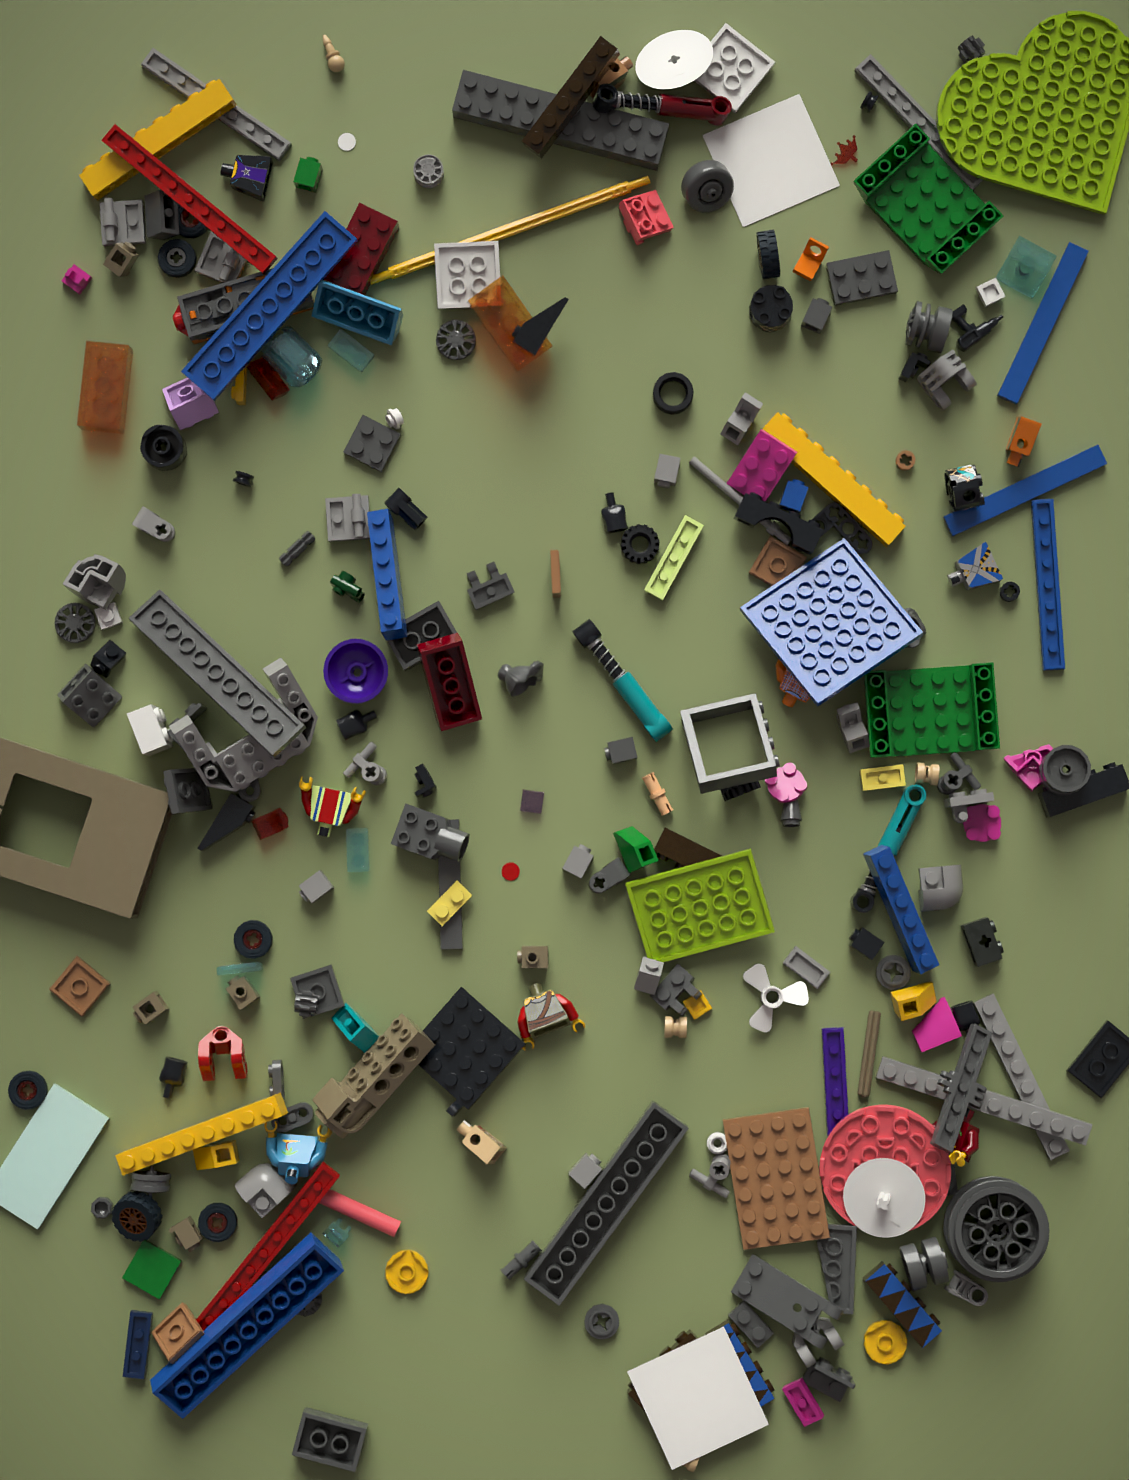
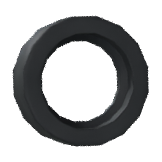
M677 372L666 373L659 377L653 389V399L657 408L671 415L680 414L685 411L692 402L694 393L692 383L686 376ZM676 381L685 388V399L679 405L671 406L662 400L661 388L667 382Z

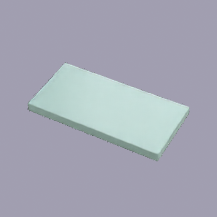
M56 1083L53 1084L44 1101L0 1167V1206L38 1230L110 1118Z

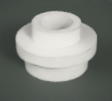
M397 408L387 410L385 419L388 425L399 429L400 425L404 424L400 411Z
M715 1132L708 1137L707 1147L710 1152L722 1154L727 1150V1142L723 1133ZM720 1139L722 1142L721 1146L715 1147L713 1144L714 1140Z

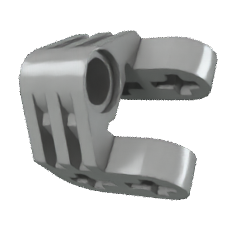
M954 350L936 360L917 378L921 387L941 411L951 405L949 397L940 387L954 376L967 392L977 385L974 377L967 370L966 365L960 361L959 356H956Z
M819 1316L812 1329L819 1333V1330L822 1328L835 1351L844 1346L845 1344L828 1318ZM794 1332L792 1343L806 1367L809 1368L817 1362L803 1340L805 1338Z

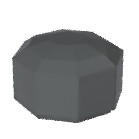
M98 1197L91 1206V1212L96 1218H106L113 1210V1203L108 1197Z

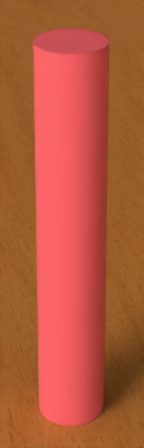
M331 1189L319 1202V1204L392 1237H395L401 1221Z

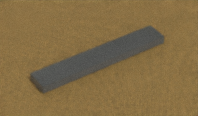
M459 819L450 820L451 827L459 830ZM443 856L438 858L439 898L457 880L461 883L460 862ZM462 907L443 926L440 925L441 949H463Z

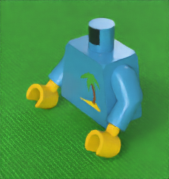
M276 1121L273 1130H268L267 1122L265 1123L264 1128L268 1133V1137H266L267 1157L273 1166L278 1167V1174L285 1175L287 1183L296 1184L298 1177H308L311 1170L316 1169L324 1161L328 1144L326 1138H329L332 1134L329 1128L328 1132L322 1135L323 1126L320 1125L317 1132L320 1140H318L317 1136L277 1133V1137H275L274 1133L277 1131Z

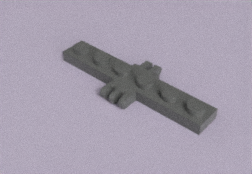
M970 1024L955 1071L950 1070L949 1073L941 1071L940 1076L947 1079V1081L938 1079L937 1082L938 1085L944 1087L943 1092L947 1093L930 1144L947 1153L953 1152L968 1105L980 1109L982 1104L975 1101V1099L983 1101L984 1095L978 1093V1091L986 1093L987 1090L986 1087L976 1081L992 1032L977 1024Z

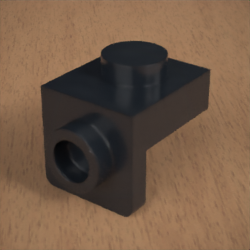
M109 640L93 655L90 666L97 674L107 678L111 670L125 657L126 652Z

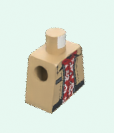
M464 1120L457 1128V1131L465 1137L462 1143L486 1164H495L507 1148L480 1125L472 1127ZM477 1136L480 1137V1143H479V1144L476 1143V1137H477Z

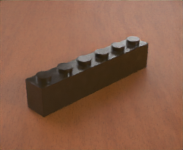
M602 36L598 38L522 140L528 149L541 159L544 157L619 57L618 48Z

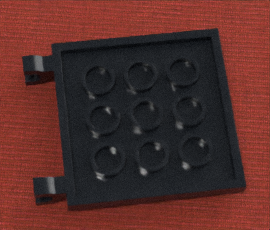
M460 987L423 1030L435 1046L418 1065L457 1099L446 1110L452 1117H455L464 1106L470 1110L526 1043L469 992Z

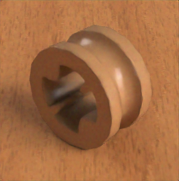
M901 451L896 457V465L901 470H909L915 464V456L910 451ZM905 455L906 457H910V465L906 466L905 463L901 464L900 460H902V457L900 456Z

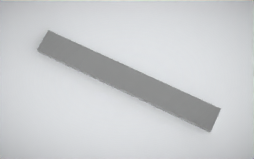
M154 48L151 49L141 63L144 69L186 98L195 92L199 93L205 89L206 84ZM235 106L218 118L222 123L279 162L292 145L291 142L238 106Z
M871 54L855 68L854 71L909 128L916 123L930 138L928 144L972 190L984 181L967 173L954 163L940 141L936 121Z

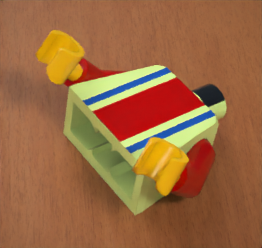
M301 776L299 787L301 788L302 804L310 819L320 822L317 835L330 837L332 825L342 827L343 824H348L358 814L362 799L366 794L365 790L359 795L356 793L357 787L353 789L352 793H347L320 786H312V777H310L309 783H305L302 780L303 776Z

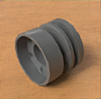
M916 301L907 321L905 345L911 346L914 337H917L916 348H919L925 339L927 340V350L942 353L949 332L953 310L938 306L933 315L930 314L931 304L927 303L924 312H921L922 302Z

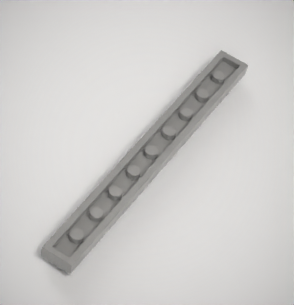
M882 1056L876 1078L945 1100L947 1093L943 1092L944 1087L938 1085L937 1082L938 1079L946 1081L947 1079L941 1077L940 1074ZM986 1090V1093L978 1091V1093L984 1095L983 1101L975 1099V1101L982 1104L980 1109L968 1105V1108L1085 1146L1092 1128L1091 1123Z

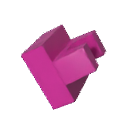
M73 264L61 281L80 295L92 277Z

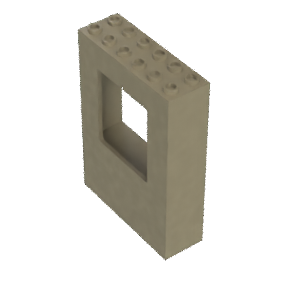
M0 738V805H5L14 776L17 773L92 798L70 867L67 868L0 846V876L130 919L138 918L173 815L168 805V792Z

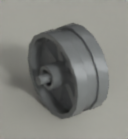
M150 1166L149 1170L134 1171L131 1174L132 1190L146 1192L151 1197L152 1193L170 1191L169 1182L171 1174L154 1170V1166Z

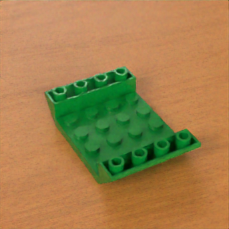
M915 123L863 171L853 183L864 202L924 265L942 274L1004 216L990 201L985 204L928 144L930 138Z
M993 662L894 671L876 670L864 675L870 758L1000 749Z

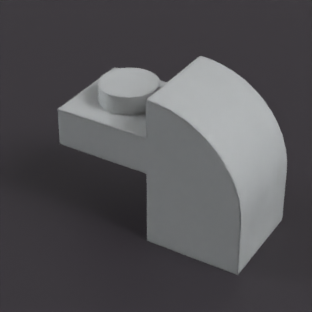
M744 393L720 435L739 445L757 417L763 403Z
M858 703L848 704L837 709V722L849 753L869 747L868 733L863 725Z

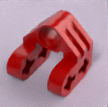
M225 1026L216 1027L199 1042L198 1064L203 1081L215 1080L213 1053L217 1055L231 1053V1064L235 1079L247 1078L248 1070L243 1041Z

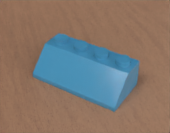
M321 280L317 288L312 317L392 345L400 331L403 313L401 308Z

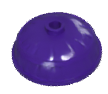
M349 639L337 644L327 655L323 669L324 679L329 690L340 700L348 703H363L376 697L384 688L388 678V664L382 651L373 643L363 639ZM355 669L361 670L360 676H354Z

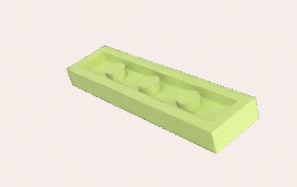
M686 515L684 516L646 585L645 592L663 601L704 526L703 524Z

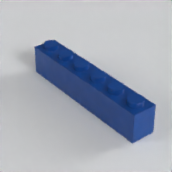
M388 509L367 512L381 633L386 641L407 637L393 517Z
M880 845L863 853L912 971L922 974L939 966V962L890 847Z

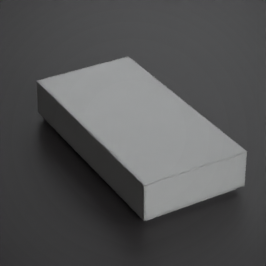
M797 946L792 949L783 961L784 965L816 989L820 987L830 971Z

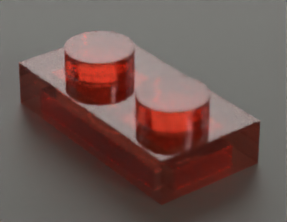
M265 357L251 362L246 367L272 401L289 392L290 389Z

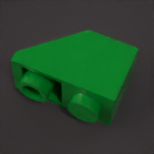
M633 826L613 833L629 873L659 861L651 841Z

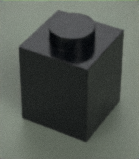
M863 927L859 930L855 929L849 937V940H851L849 945L870 960L874 959L885 943Z

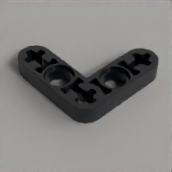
M830 503L811 519L813 521H821L824 524L821 537L833 527L842 538L847 540L857 554L864 555L872 549L873 543L871 538L839 503ZM830 508L833 510L839 509L838 516L841 519L845 516L847 519L843 520L838 526L836 524L839 521L836 516H829ZM845 523H851L854 526L852 534L848 535L843 532L842 527ZM857 532L861 534L858 536L860 541H867L866 550L857 547L859 542L856 539L853 542L850 540Z

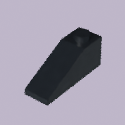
M564 297L523 323L522 326L517 325L511 334L514 337L512 343L531 355H536L569 299Z
M231 793L197 849L205 851L243 827L246 822L250 823L256 814L254 812L255 806Z

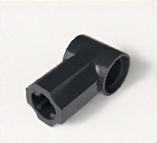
M398 487L384 504L395 515H399L411 528L416 530L428 517Z

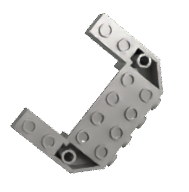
M282 658L263 668V671L279 696L277 700L299 719L306 729L275 758L250 735L245 736L217 754L209 742L205 743L188 715L169 726L206 786L235 792L243 790L250 785V782L257 778H263L271 769L284 765L289 758L302 754L305 748L310 746L318 716Z

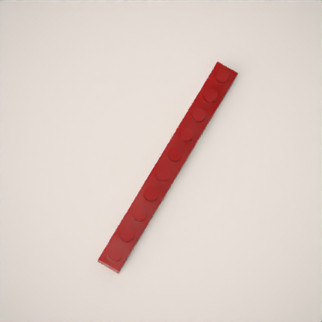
M116 124L103 137L102 142L262 274H265L278 259L272 252Z
M324 1161L196 1318L203 1331L253 1285L340 1177V1174Z

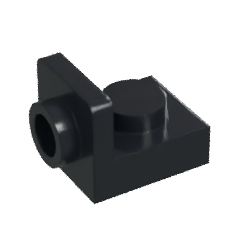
M912 352L898 379L904 382L909 377L913 379L919 368L915 365L917 364L927 369L931 361L927 360L928 357L923 353Z
M422 763L415 767L417 772L414 775L419 784L424 783L425 787L416 791L415 795L416 797L422 796V798H425L434 793L433 788L437 786L426 766Z

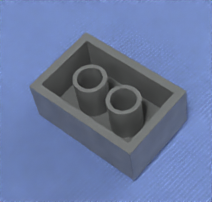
M437 601L405 619L407 637L388 640V643L406 672L421 663L417 644L455 634L457 631L441 603Z
M305 1407L292 1455L355 1472L368 1423Z

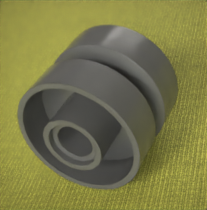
M936 1237L921 1240V1254H919L914 1243L899 1247L903 1266L913 1292L927 1288L926 1275L928 1274L934 1285L949 1282L948 1262L944 1250L940 1248Z

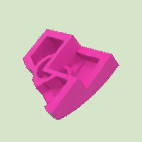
M1049 744L1039 747V749H1029L1018 755H1007L1004 757V761L1023 784L1033 792L1042 784L1039 778V766L1042 759L1053 748Z
M945 997L940 998L939 1002L912 1030L920 1052L962 1036Z

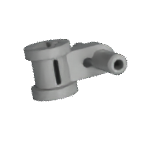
M370 742L361 753H357L353 758V762L343 772L347 778H350L361 767L362 777L374 785L383 784L387 778V772L383 767L367 760L377 748L373 742Z
M723 1153L716 1154L712 1159L708 1177L695 1169H692L689 1176L703 1184L702 1187L708 1191L713 1190L722 1197L727 1198L730 1191L716 1182L728 1176L731 1165L729 1156Z

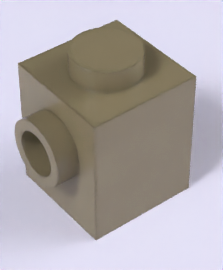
M522 946V950H517V963H522V968H548V946Z

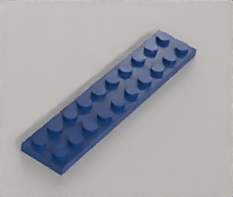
M324 211L181 372L215 401L314 291L319 282L331 272L356 244L357 238Z

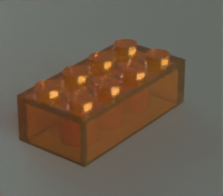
M503 275L467 301L516 372L552 347V344L546 337L536 355L533 356L512 343L514 337L511 334L516 326H522L532 316Z
M86 341L77 426L81 430L124 434L133 349L129 345Z

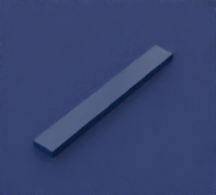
M1071 242L1068 243L997 394L998 397L1015 405L1018 403L1089 252L1088 250Z
M1096 445L984 497L985 505L952 512L944 516L943 519L953 537L1106 465L1107 461L1099 445Z
M1053 499L1031 500L1042 670H1064L1065 657Z

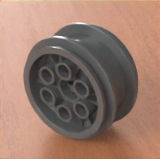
M981 1177L962 1186L951 1198L943 1220L945 1241L953 1257L968 1272L986 1281L1008 1282L1025 1276L1041 1261L1049 1242L1048 1217L1040 1201L1028 1189L1004 1177ZM997 1195V1208H992L989 1196ZM1005 1205H1011V1213L1003 1216L1002 1208ZM1023 1207L1026 1213L1016 1218L1017 1212ZM984 1208H989V1217L982 1219L980 1211ZM968 1213L975 1217L977 1224L965 1222L966 1214ZM1021 1222L1025 1223V1230L1022 1233H1016V1225ZM993 1224H996L997 1226H999V1227H998V1229H999V1232H998V1233H996V1232L993 1231V1227H992ZM975 1229L982 1230V1235L979 1239L972 1238V1232ZM1018 1237L1027 1238L1025 1245L1017 1241ZM1016 1243L1017 1251L1009 1254L1007 1252L1008 1246ZM976 1244H981L982 1246L972 1255L969 1248ZM994 1246L996 1249L995 1254L987 1257L985 1254L986 1249ZM1001 1252L1004 1253L1006 1261L999 1262Z

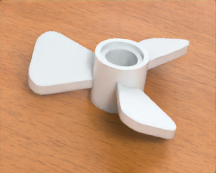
M755 964L743 974V978L747 983L761 991L760 998L763 1005L749 1020L750 1026L762 1032L771 1030L773 1008L779 1007L783 1001L802 1006L808 1003L807 986L804 982L798 981L782 990L776 986H770L766 969L762 964ZM769 991H775L778 995L774 1003H769L766 999Z

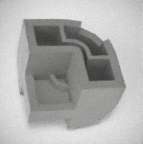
M94 554V556L87 557L82 561L78 560L66 577L63 585L82 600L107 610L116 593L121 595L126 582V573L118 563Z
M961 865L919 868L921 890H918L920 911L944 910L958 903L963 892Z
M270 1163L258 1164L235 1183L237 1192L246 1203L248 1202L261 1218L297 1187L296 1184L287 1183L285 1175H279L278 1167Z

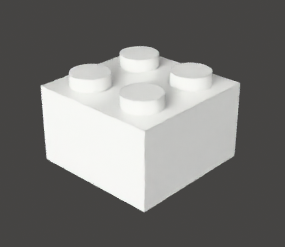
M150 704L127 713L143 755L151 756L173 747L172 741L174 739L167 733L170 729H167L164 724L167 719L162 709Z

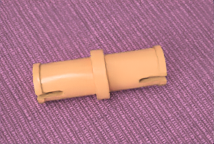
M652 772L642 777V780L651 794L649 796L650 799L654 800L661 816L674 809L665 795V789L661 788L654 775L655 773Z

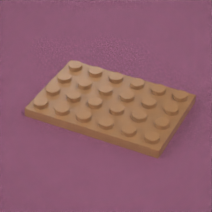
M809 1107L723 1119L728 1156L731 1161L730 1169L743 1249L830 1238Z

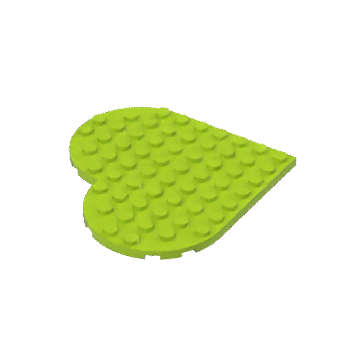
M1067 11L1066 13L1050 16L1033 28L1022 42L1017 55L993 53L968 61L950 77L938 100L936 125L945 151L961 169L977 178L1105 215L1129 131V37H1126L1115 23L1101 15L1087 11Z

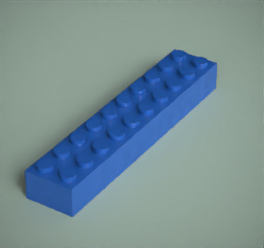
M310 1232L204 1330L205 1334L175 1363L169 1362L150 1379L152 1393L182 1419L185 1418L344 1271L340 1259Z

